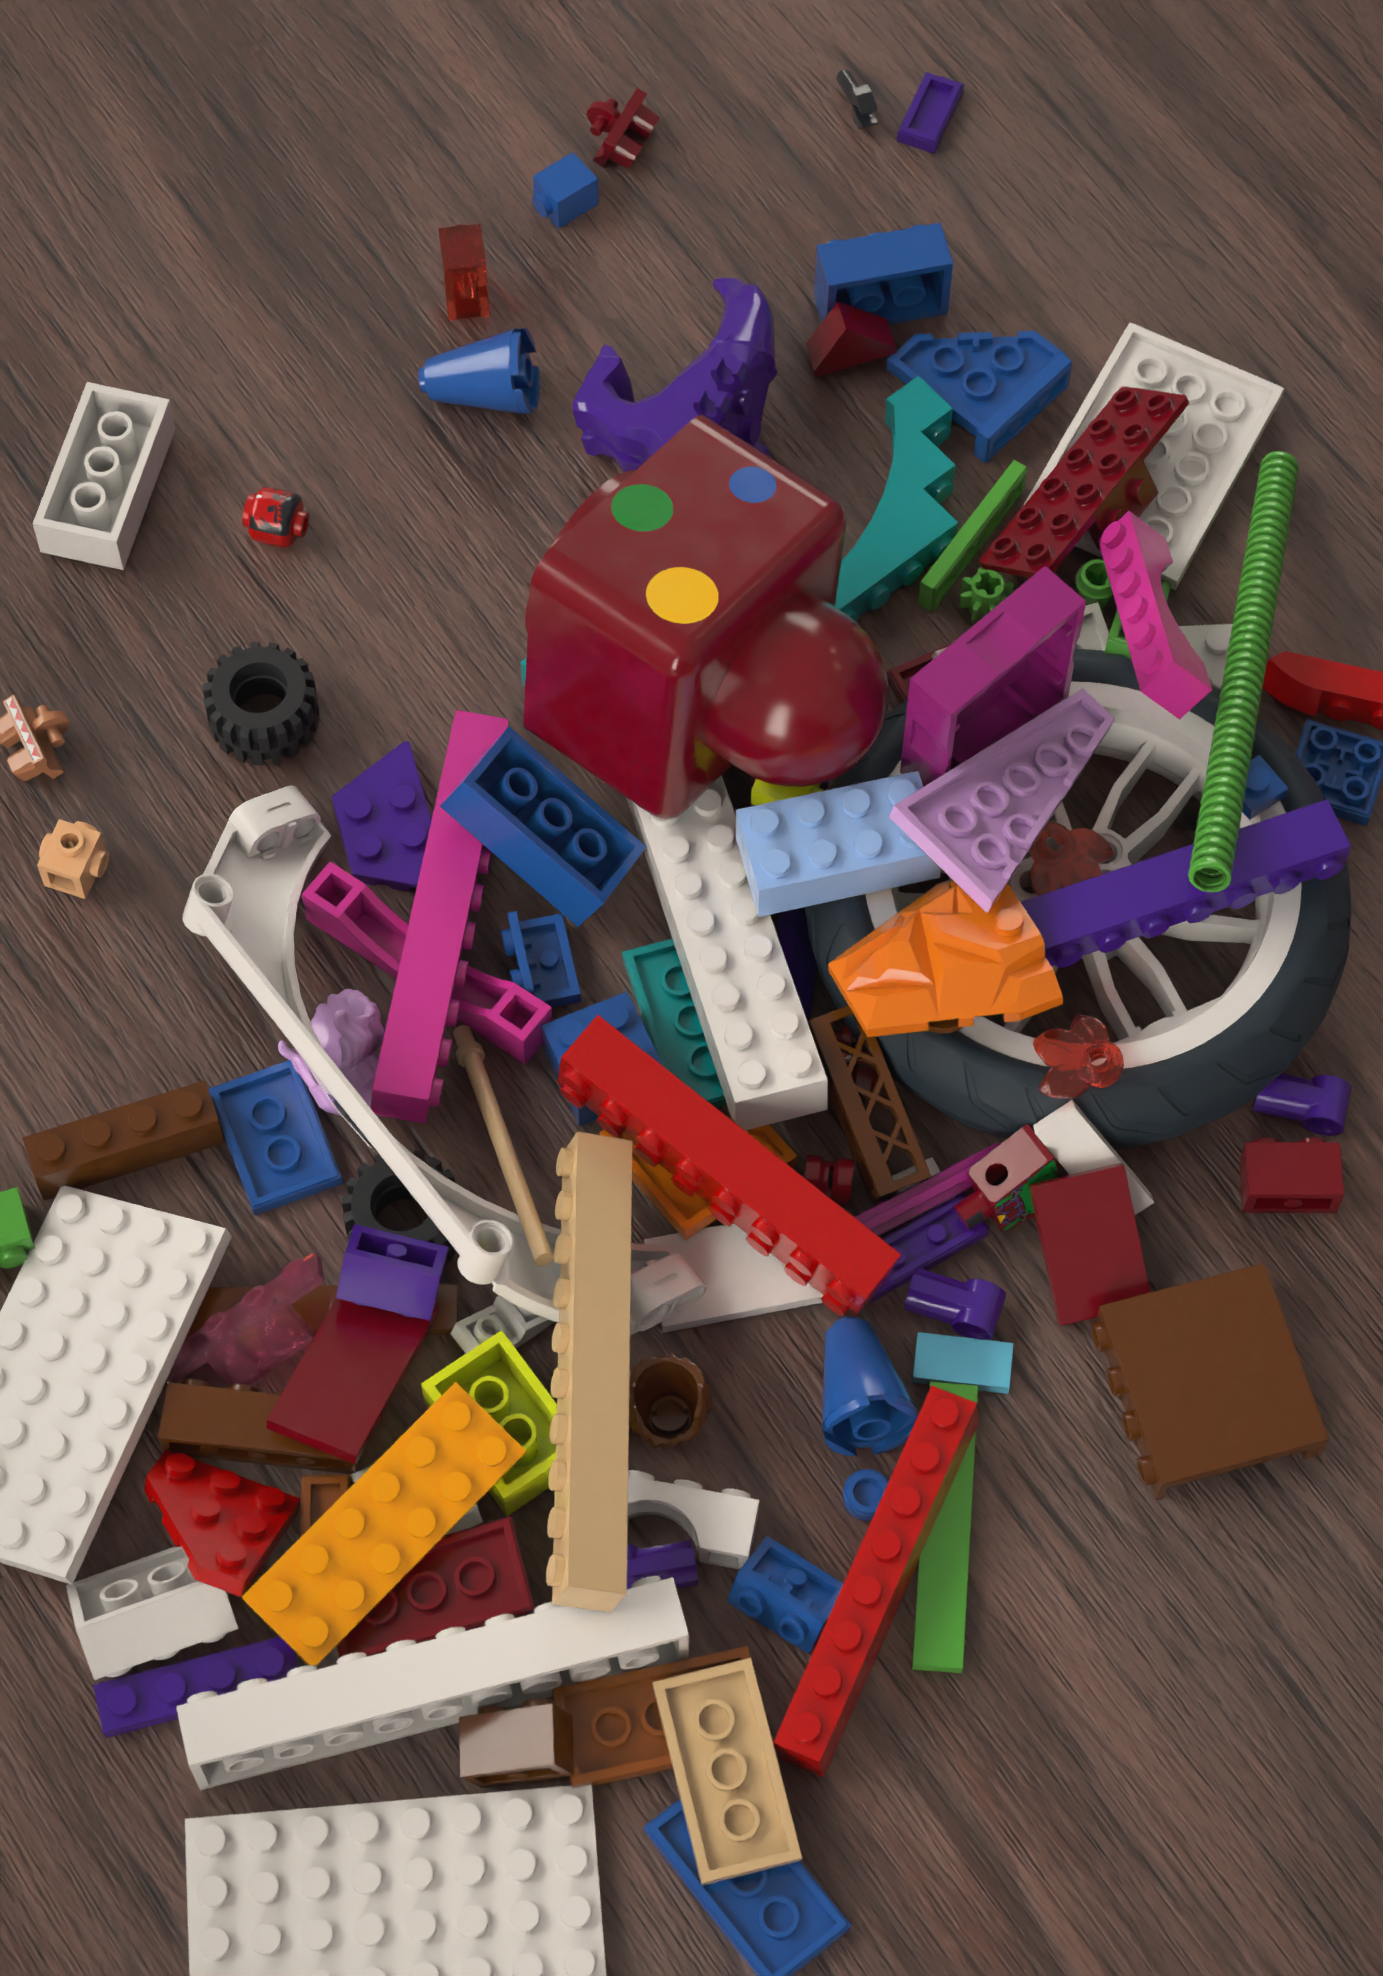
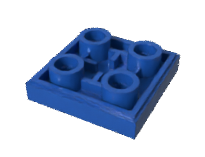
M1307 719L1295 754L1318 784L1324 797L1328 799L1336 817L1367 826L1383 778V742Z

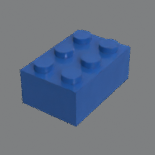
M941 223L920 224L908 229L886 233L875 232L868 236L847 240L836 239L817 245L814 298L821 322L837 301L886 318L889 325L948 314L953 261Z

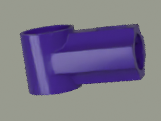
M1281 1073L1262 1092L1255 1096L1253 1111L1301 1121L1302 1125L1313 1133L1335 1136L1344 1131L1352 1087L1342 1078L1330 1075H1318L1309 1080Z
M916 1268L908 1289L904 1310L951 1324L953 1330L966 1338L991 1340L1007 1295L1001 1287L985 1280L969 1279L966 1282H961Z
M691 1540L639 1549L636 1545L627 1544V1589L632 1588V1584L635 1581L650 1576H660L661 1580L673 1578L676 1589L698 1585L696 1561Z

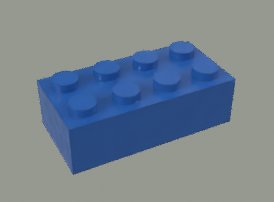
M508 727L491 744L440 805L445 812L577 927L604 904L646 848L641 841L511 727Z

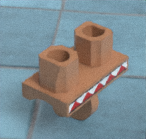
M14 694L5 699L3 703L7 713L0 717V743L6 748L12 747L19 741H22L24 745L22 749L7 758L13 774L25 782L42 772L52 779L64 773L53 747H60L65 742L62 735L70 726V721L65 712L50 711L47 705L37 707L35 712L32 707H23L18 697Z

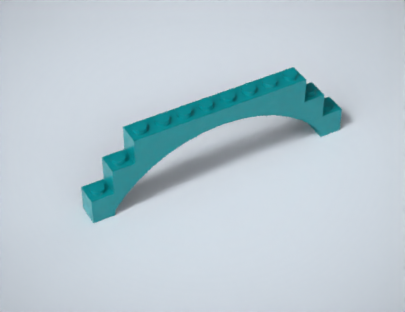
M919 376L886 399L884 423L892 430V465L884 493L870 523L841 563L835 607L856 622L858 617L869 609L876 610L889 599L891 593L903 584L908 586L915 582L923 570L940 557L957 535L958 522L939 504L953 490L956 465L937 448L950 435L953 408ZM527 657L520 662L521 679L524 687Z

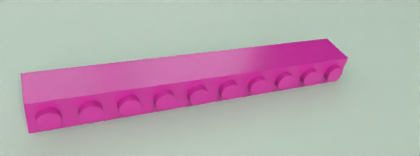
M456 710L372 1088L371 1110L375 1115L426 1124L430 1106L439 1108L444 1080L437 1079L436 1074L438 1066L447 1068L452 1040L445 1039L444 1036L446 1027H456L460 1000L452 998L455 988H464L468 961L461 960L463 949L472 950L476 923L469 922L471 911L480 912L484 885L477 884L479 873L488 874L492 853L445 812L440 805L482 754L508 728L509 719Z

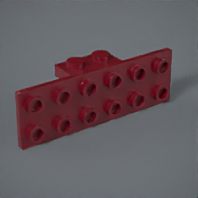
M1127 386L1120 387L980 558L979 562L982 568L1031 578L1044 566L1054 573L1087 530L1097 549L1101 550L1098 540L1111 523L1120 520L1128 511L1139 518L1159 493L1144 460L1189 405L1187 396Z

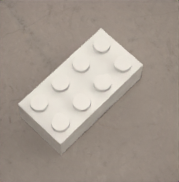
M90 382L86 383L33 521L40 552L124 570L176 429L169 399Z

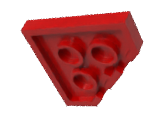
M168 1449L164 1451L146 1475L144 1492L151 1503L156 1502L162 1511V1523L175 1546L182 1547L189 1558L187 1567L194 1579L242 1597L297 1516L301 1498L282 1492L278 1488L260 1484L241 1477L232 1471L222 1470L195 1460L186 1454L176 1453Z

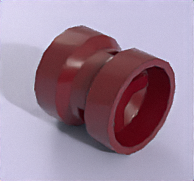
M807 1154L805 1179L838 1205L849 1206L854 1159L840 1158L836 1162L825 1161L822 1156ZM829 1171L834 1172L832 1189H828Z

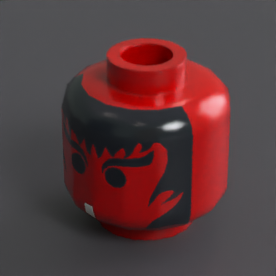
M262 487L256 494H250L246 500L242 515V525L248 528V533L252 540L281 548L290 547L295 542L297 536L303 538L310 521V513L304 511L300 495L272 487Z

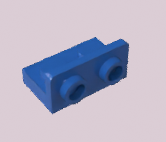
M766 1536L740 1568L727 1601L743 1614L758 1621L787 1642L794 1644L806 1653H810L825 1627L843 1583L769 1536Z

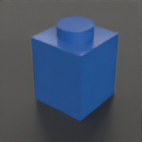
M574 152L533 176V205L542 217H548L558 229L598 205V178Z

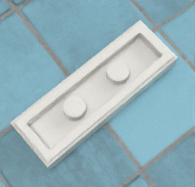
M1070 1100L1033 1125L1037 1137L1070 1175L1122 1163L1125 1166L1134 1215L1154 1203L1152 1194L1073 1100Z

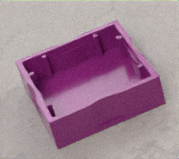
M1044 566L910 678L900 773L905 774L919 771L924 787L1068 698L1074 669L1073 655L1080 636L1086 600L1049 568Z

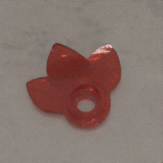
M1048 822L1029 850L1034 860L1029 874L1031 885L1037 895L1040 896L1102 875L1098 864L1108 860L1114 853L1113 849L1104 837L1093 830L1078 828L1069 831L1059 823ZM1047 838H1054L1058 842L1060 849L1058 851L1050 849L1047 845Z
M1076 1015L1070 1026V1031L1064 1029L1048 1030L1033 1040V1047L1038 1057L1051 1067L1038 1087L1039 1092L1048 1097L1076 1098L1091 1085L1098 1088L1108 1087L1118 1080L1124 1068L1123 1055L1115 1044L1109 1042L1107 1028L1102 1022L1091 1016ZM1107 1058L1101 1065L1091 1064L1097 1059Z

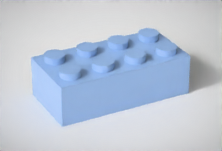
M919 771L737 809L736 840L758 917L940 878L941 868L889 818L895 804L923 788Z

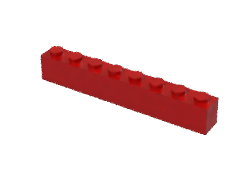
M931 1385L774 1739L773 1744L779 1759L825 1777L919 1562L920 1555L977 1429L979 1417L976 1402Z

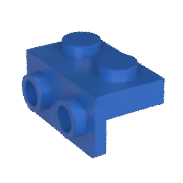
M517 911L507 913L508 929L501 930V937L505 956L514 955L517 969L510 970L511 982L516 983L551 1007L581 1002L580 989L562 913L524 921L518 920Z

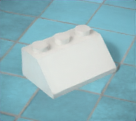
M176 1546L73 1582L72 1585H66L75 1628L94 1680L105 1676L117 1677L123 1675L133 1666L152 1659H168L176 1655L180 1649L200 1642L212 1643L225 1637L228 1632L238 1629L227 1592L195 1580L187 1567L189 1558L182 1547Z

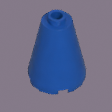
M515 328L427 358L425 366L420 367L418 373L421 392L427 393L429 399L436 402L519 414L534 413L532 409H537L539 404L540 373L539 366H532L529 353L536 352L532 335L527 328Z
M854 1316L843 1317L837 1320L825 1334L822 1433L825 1444L833 1452L846 1456H857L856 1448L871 1447L873 1455L884 1453L907 1441L918 1417V1410L872 1325L868 1321Z

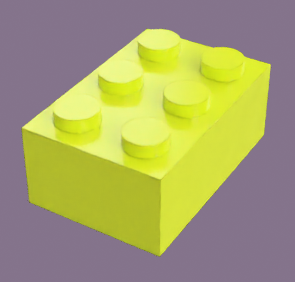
M501 1330L421 1383L424 1404L429 1409L457 1382L526 1450V1454L488 1491L504 1514L509 1516L549 1488V1471L552 1462L556 1460V1444L550 1442V1426L553 1416L557 1414V1404Z

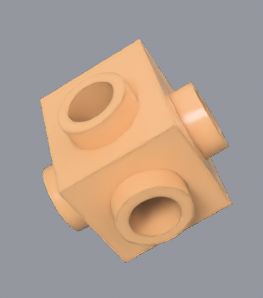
M59 819L53 833L45 835L39 850L40 860L37 866L44 886L86 899L96 877L101 878L104 875L109 862V852L106 851L101 832L85 822L77 821L73 824Z

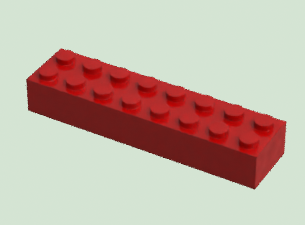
M599 1015L592 1020L562 1055L558 1084L561 1086V1094L570 1103L578 1108H582L584 1105L599 1116L597 1118L599 1125L612 1136L618 1138L622 1134L625 1138L631 1140L636 1145L634 1148L635 1153L644 1162L652 1167H656L658 1164L673 1175L671 1181L683 1193L690 1197L697 1194L710 1204L708 1210L718 1221L729 1227L734 1223L748 1235L746 1241L757 1252L764 1256H769L770 1253L785 1264L783 1269L791 1279L802 1286H806L809 1283L822 1293L821 1300L831 1311L839 1316H844L847 1313L849 1316L857 1317L889 1278L901 1256L899 1252Z

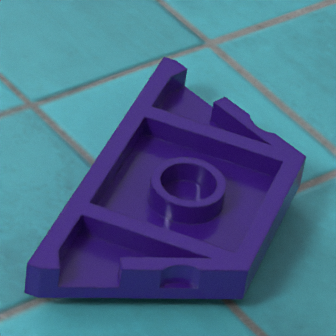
M409 741L402 742L332 796V803L351 875L364 884L373 886L385 884L392 889L410 892L411 887L417 888L431 825V817Z

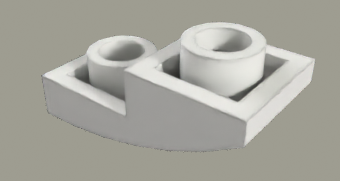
M497 1295L493 1305L455 1323L450 1334L465 1353H468L501 1330L513 1346L518 1348L555 1321L533 1314Z

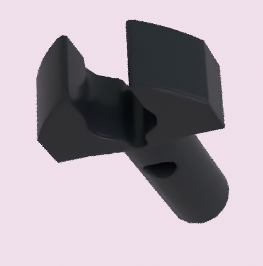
M841 70L837 74L836 80L852 104L855 125L858 129L877 125L878 121L872 114V112L877 111V106L871 89L867 84L859 86L849 70Z

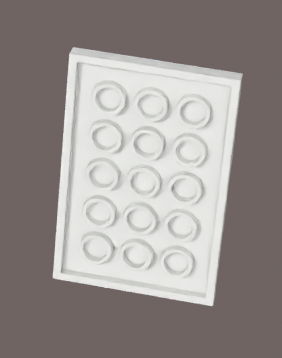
M1129 322L1026 502L1120 387L1127 386L1186 395L1189 405L1144 460L1159 493L1139 517L1166 538L1173 563L1161 574V579L1170 582L1171 589L1176 590L1281 401L1284 388ZM1087 530L1075 546L1103 558L1101 550L1097 549Z

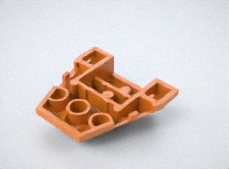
M953 879L941 882L828 963L830 975L867 1037L929 1031L930 1022L958 1019V1027L974 1026V1017L1003 1014L1004 1022L1020 1021L1063 1004V995L1054 969L1045 957V944L1042 935L1008 883L989 912L986 913Z

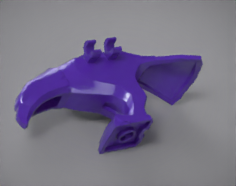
M722 277L714 279V290L720 294L725 304L722 321L716 337L712 340L708 349L690 363L665 388L637 402L634 400L631 380L621 357L617 355L611 346L604 344L573 400L572 410L577 428H582L583 431L581 441L586 453L592 456L604 454L614 458L623 472L637 470L687 423L699 415H704L769 457V450L758 439L761 433V421L769 384L776 377L777 368L775 362L774 318L761 289L753 284L746 285L737 278Z

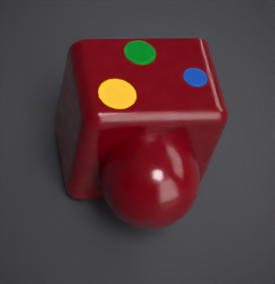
M699 415L692 419L637 470L620 473L595 490L570 517L550 549L538 563L531 579L525 615L528 638L524 728L654 817L665 820L675 818L685 812L732 765L758 780L784 787L817 785L830 781L850 770L868 753L882 730L888 710L889 684L884 661L871 637L856 621L835 607L848 521L844 506L838 500L706 416Z

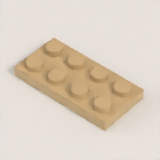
M748 1658L653 1682L652 1686L701 1885L801 1861L802 1855L752 1659Z

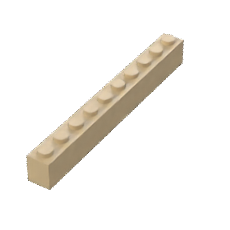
M577 1131L568 1146L560 1149L556 1163V1174L562 1177V1190L558 1194L555 1205V1217L561 1220V1234L557 1237L554 1248L555 1263H560V1278L557 1279L553 1292V1305L559 1308V1323L556 1324L552 1336V1350L558 1353V1368L555 1369L551 1380V1396L557 1398V1414L553 1416L550 1426V1442L556 1444V1460L551 1464L548 1479L549 1489L555 1491V1506L550 1511L547 1524L548 1536L554 1538V1549L547 1565L546 1582L547 1585L553 1586V1605L611 1612L627 1595L632 1141Z

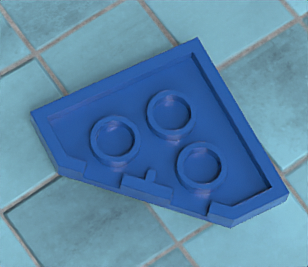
M1018 331L1017 336L993 337L992 332L958 333L957 338H933V334H915L897 350V353L887 359L886 370L905 384H908L917 376L922 378L953 408L952 420L976 437L977 430L1060 352L1066 357L1067 354L1036 331Z

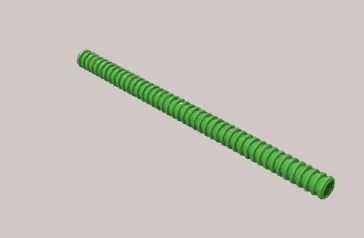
M1282 451L1267 454L1260 464L1244 563L1232 622L1233 626L1231 628L1224 667L1225 671L1214 724L1215 728L1209 752L1210 757L1208 759L1202 792L1203 796L1195 832L1196 836L1190 860L1189 881L1194 887L1205 892L1224 890L1229 886L1232 878L1231 873L1234 866L1233 862L1244 806L1246 782L1250 769L1251 753L1263 690L1262 686L1266 672L1281 581L1280 577L1299 472V465L1295 457Z

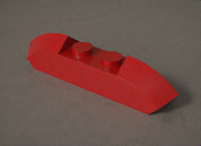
M1283 651L1267 662L1262 687L1281 703L1309 715L1316 716L1317 713H1321L1335 720H1353L1371 724L1373 727L1383 730V672L1289 651Z

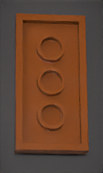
M748 1646L552 1689L554 1705L572 1715L574 1775L569 1776L572 1788L590 1784L597 1786L673 1769L652 1686L653 1682L750 1658Z

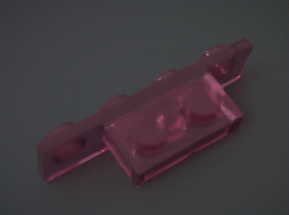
M313 1252L304 1259H296L290 1262L275 1279L264 1286L259 1285L252 1288L246 1293L241 1302L225 1313L219 1312L211 1316L205 1322L203 1328L184 1340L165 1383H177L208 1362L229 1386L233 1384L250 1385L309 1345L314 1338V1332L291 1307V1304L324 1282L322 1259L316 1252Z

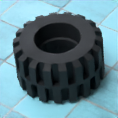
M251 642V648L243 650L240 645L232 649V656L227 657L223 654L217 659L218 668L211 667L207 673L208 683L203 685V701L211 734L215 742H220L221 750L227 755L234 751L235 759L245 763L247 758H252L254 765H263L265 759H272L273 764L282 762V756L288 754L291 758L299 753L298 745L301 744L307 747L312 740L311 732L317 731L320 713L315 681L312 672H309L308 664L303 658L297 660L295 651L287 647L282 652L280 651L279 644L269 642L268 647H261L260 642ZM271 694L284 699L276 708L263 713H251L240 708L246 700L256 695Z
M413 1151L416 1157L455 1183V1178L449 1169L443 1171L441 1161L432 1157L426 1162L424 1152ZM379 1155L374 1156L375 1164L371 1167L365 1162L358 1167L359 1179L350 1177L346 1184L348 1194H344L342 1198V1215L348 1242L353 1226L356 1224L447 1246L446 1260L450 1261L456 1254L454 1247L429 1216L421 1225L408 1231H393L380 1225L376 1221L377 1217L387 1205L398 1200H415V1198Z

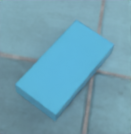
M918 1332L912 1383L930 1385V1382L978 1385V1391L1008 1394L1013 1343Z

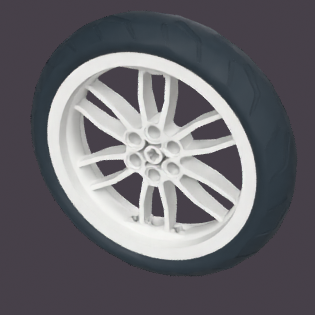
M1074 650V669L1068 697L1083 688L1115 718L1094 754L1109 756L1131 763L1114 783L1091 832L1077 833L1072 830L1063 802L1060 803L1047 823L1048 828L1042 830L1008 882L1020 902L1135 864L1164 836L1192 795L1201 802L1220 699V689L1211 685L1212 691L1179 720L1140 691L1131 658L1124 655L1104 653L1102 650ZM908 699L886 715L882 730L872 748L854 767L834 778L830 789L901 775L900 767ZM1258 718L1251 760L1260 755L1288 787L1285 798L1250 820L1242 812L1240 828L1326 800L1318 784L1292 748ZM1146 768L1179 785L1161 810L1127 838H1123L1121 835L1110 830L1118 809ZM1056 853L1062 855L1065 859L1053 860L1047 855ZM1104 857L1111 863L1101 864L1093 858ZM1347 860L1344 868L1328 879L1319 880L1315 877L1300 882L1294 889L1286 893L1275 894L1271 892L1256 897L1255 920L1210 915L1205 920L1197 923L1185 921L1170 926L1167 931L1161 934L1188 941L1251 944L1240 971L1221 997L1187 1011L1164 967L1142 940L1137 937L1126 941L1123 946L1112 952L1102 953L1099 950L1082 956L1100 1009L1119 1041L1110 1045L1098 1046L1054 1043L1020 1034V1031L1031 1017L1020 1021L1007 1022L1002 1027L983 1016L974 1017V1026H966L952 1033L939 1034L930 1031L875 1036L889 1072L908 1092L954 1120L981 1132L1008 1139L1026 1124H1029L1034 1131V1124L1070 1100L1077 1104L1114 1150L1137 1147L1178 1137L1199 1126L1228 1115L1262 1092L1292 1063L1322 1024L1342 978L1349 951L1351 890ZM899 887L805 907L809 939L818 970L837 1009L848 1006V1003L830 975L828 963L924 893L899 892ZM1035 887L1040 890V893L1030 894L1022 888ZM1117 956L1150 990L1167 1017L1148 1025L1143 1030H1141L1140 1026L1135 1028L1114 987L1107 960ZM1054 965V966H1052V968L1054 969V972L1056 973L1058 967H1057L1056 965ZM854 1015L843 1018L847 1028L852 1032V1036L858 1041L861 1033ZM864 1043L862 1048L868 1052L866 1045Z

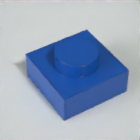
M1260 755L1250 761L1242 812L1250 820L1285 798L1288 787Z

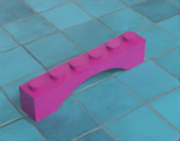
M1128 511L1120 520L1111 523L1104 530L1098 542L1140 691L1180 720L1212 691V687L1204 662L1179 628L1163 594L1161 574L1173 563L1167 540L1140 518Z
M330 861L302 893L306 919L397 979L408 924L386 906L367 885ZM470 966L467 968L464 988L454 989L452 999L460 1000L457 1020L468 1025L472 1030L526 1065L543 1044L541 1025L552 1021V1007L516 983L498 979Z

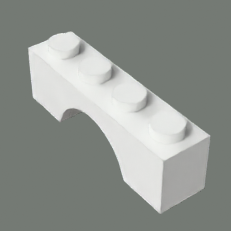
M628 1471V1519L640 1515H658L678 1523L692 1538L699 1562L740 1569L749 1559L758 1519L759 1500L751 1499L749 1493L738 1489H723L722 1493L704 1490L702 1485L690 1480L679 1479L675 1480L672 1484L656 1481L651 1474L646 1472Z

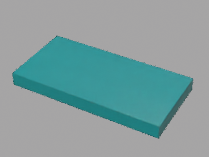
M673 939L623 951L622 960L643 1025L663 1067L715 1108L727 1105Z

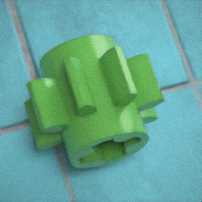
M979 567L978 573L974 575L973 579L969 577L963 578L961 588L963 593L960 594L959 606L960 608L969 607L972 621L981 620L1013 593V583H1004V579L1001 576L1002 572L983 570L982 567Z

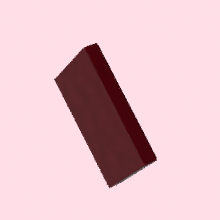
M1117 1163L1029 1184L1056 1319L1059 1325L1063 1326L1096 1318L1101 1305L1151 1293L1124 1164Z

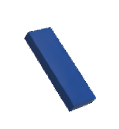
M1060 352L987 420L976 432L973 455L984 463L990 461L1069 386L1072 360Z

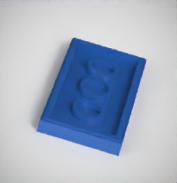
M680 1799L643 1827L648 1838L756 1976H793L851 1929L850 1923L800 1861L702 1886Z

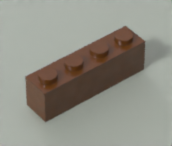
M205 1080L22 1137L43 1201L56 1197L60 1187L63 1186L82 1189L224 1143L219 1121Z
M184 1379L182 1384L171 1382L167 1384L158 1433V1440L163 1453L168 1449L191 1457L345 1474L355 1473L358 1462L356 1465L266 1429V1419L283 1390H279L278 1394L259 1392L257 1388L245 1384H233L230 1386V1389L211 1387L209 1383L198 1379Z

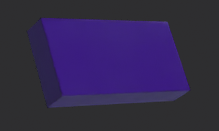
M926 72L897 132V141L935 154L963 95L964 84Z

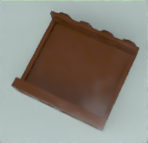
M1265 1263L1099 1307L1095 1324L1091 1325L1093 1341L1099 1353L1104 1351L1110 1365V1368L1106 1369L1109 1388L1114 1397L1119 1395L1126 1411L1121 1414L1126 1437L1129 1441L1136 1440L1141 1457L1137 1458L1138 1472L1144 1486L1151 1485L1156 1500L1163 1498L1166 1488L1299 1452H1301L1303 1460L1322 1455L1329 1437Z

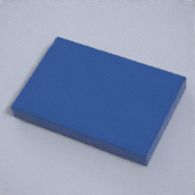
M291 1060L208 1089L254 1216L343 1184L340 1171L306 1083L295 1071Z

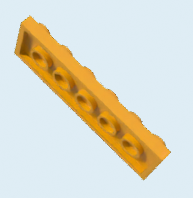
M455 1382L241 1598L308 1665L317 1667L526 1454V1450Z

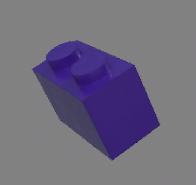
M354 1224L344 1254L336 1298L350 1301L360 1306H371L400 1313L406 1317H416L430 1321L439 1293L448 1247Z

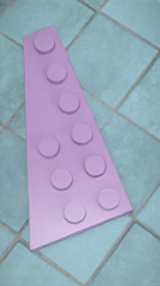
M1082 688L895 804L889 818L988 913L1106 736L1115 718Z

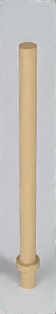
M468 1025L458 1026L453 1031L458 1046L456 1050L458 1063L465 1067L535 1264L537 1266L549 1265L554 1260V1256L483 1064L485 1058L483 1047L480 1043L475 1042L471 1028Z

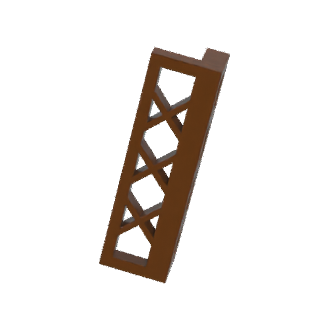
M848 1005L808 1021V1025L828 1080V1096L870 1201H874L932 1176L876 1037H867L854 1015L861 1033L855 1048L838 1042L830 1023L854 1015ZM864 1043L869 1055L860 1052ZM842 1052L851 1056L848 1064H846ZM857 1059L874 1066L878 1079L872 1092L854 1084L851 1072ZM881 1087L887 1099L878 1096ZM860 1096L868 1099L865 1109ZM875 1103L892 1110L896 1122L890 1136L872 1129L868 1118ZM899 1130L905 1143L896 1140ZM877 1140L886 1143L883 1153ZM892 1147L910 1155L916 1170L915 1173L893 1181L886 1163Z

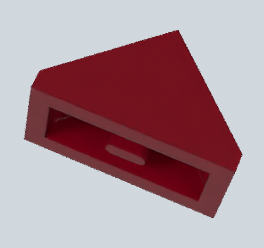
M839 301L836 302L806 343L815 378L897 353L886 318Z

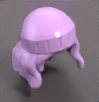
M344 989L338 995L330 994L327 997V1004L321 1003L318 1005L316 1013L311 1020V1025L324 1051L367 1105L371 1107L372 1088L379 1061L377 1049L383 1042L385 1031L380 1021L381 1014L377 1005L371 1002L359 990ZM281 1040L278 1044L280 1054L292 1061L295 1071L309 1087V1091L318 1106L326 1112L341 1116L297 1050L289 1048L286 1042Z

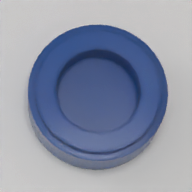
M863 1469L853 1473L847 1479L843 1490V1503L848 1513L858 1520L871 1521L889 1480L882 1473L872 1469Z

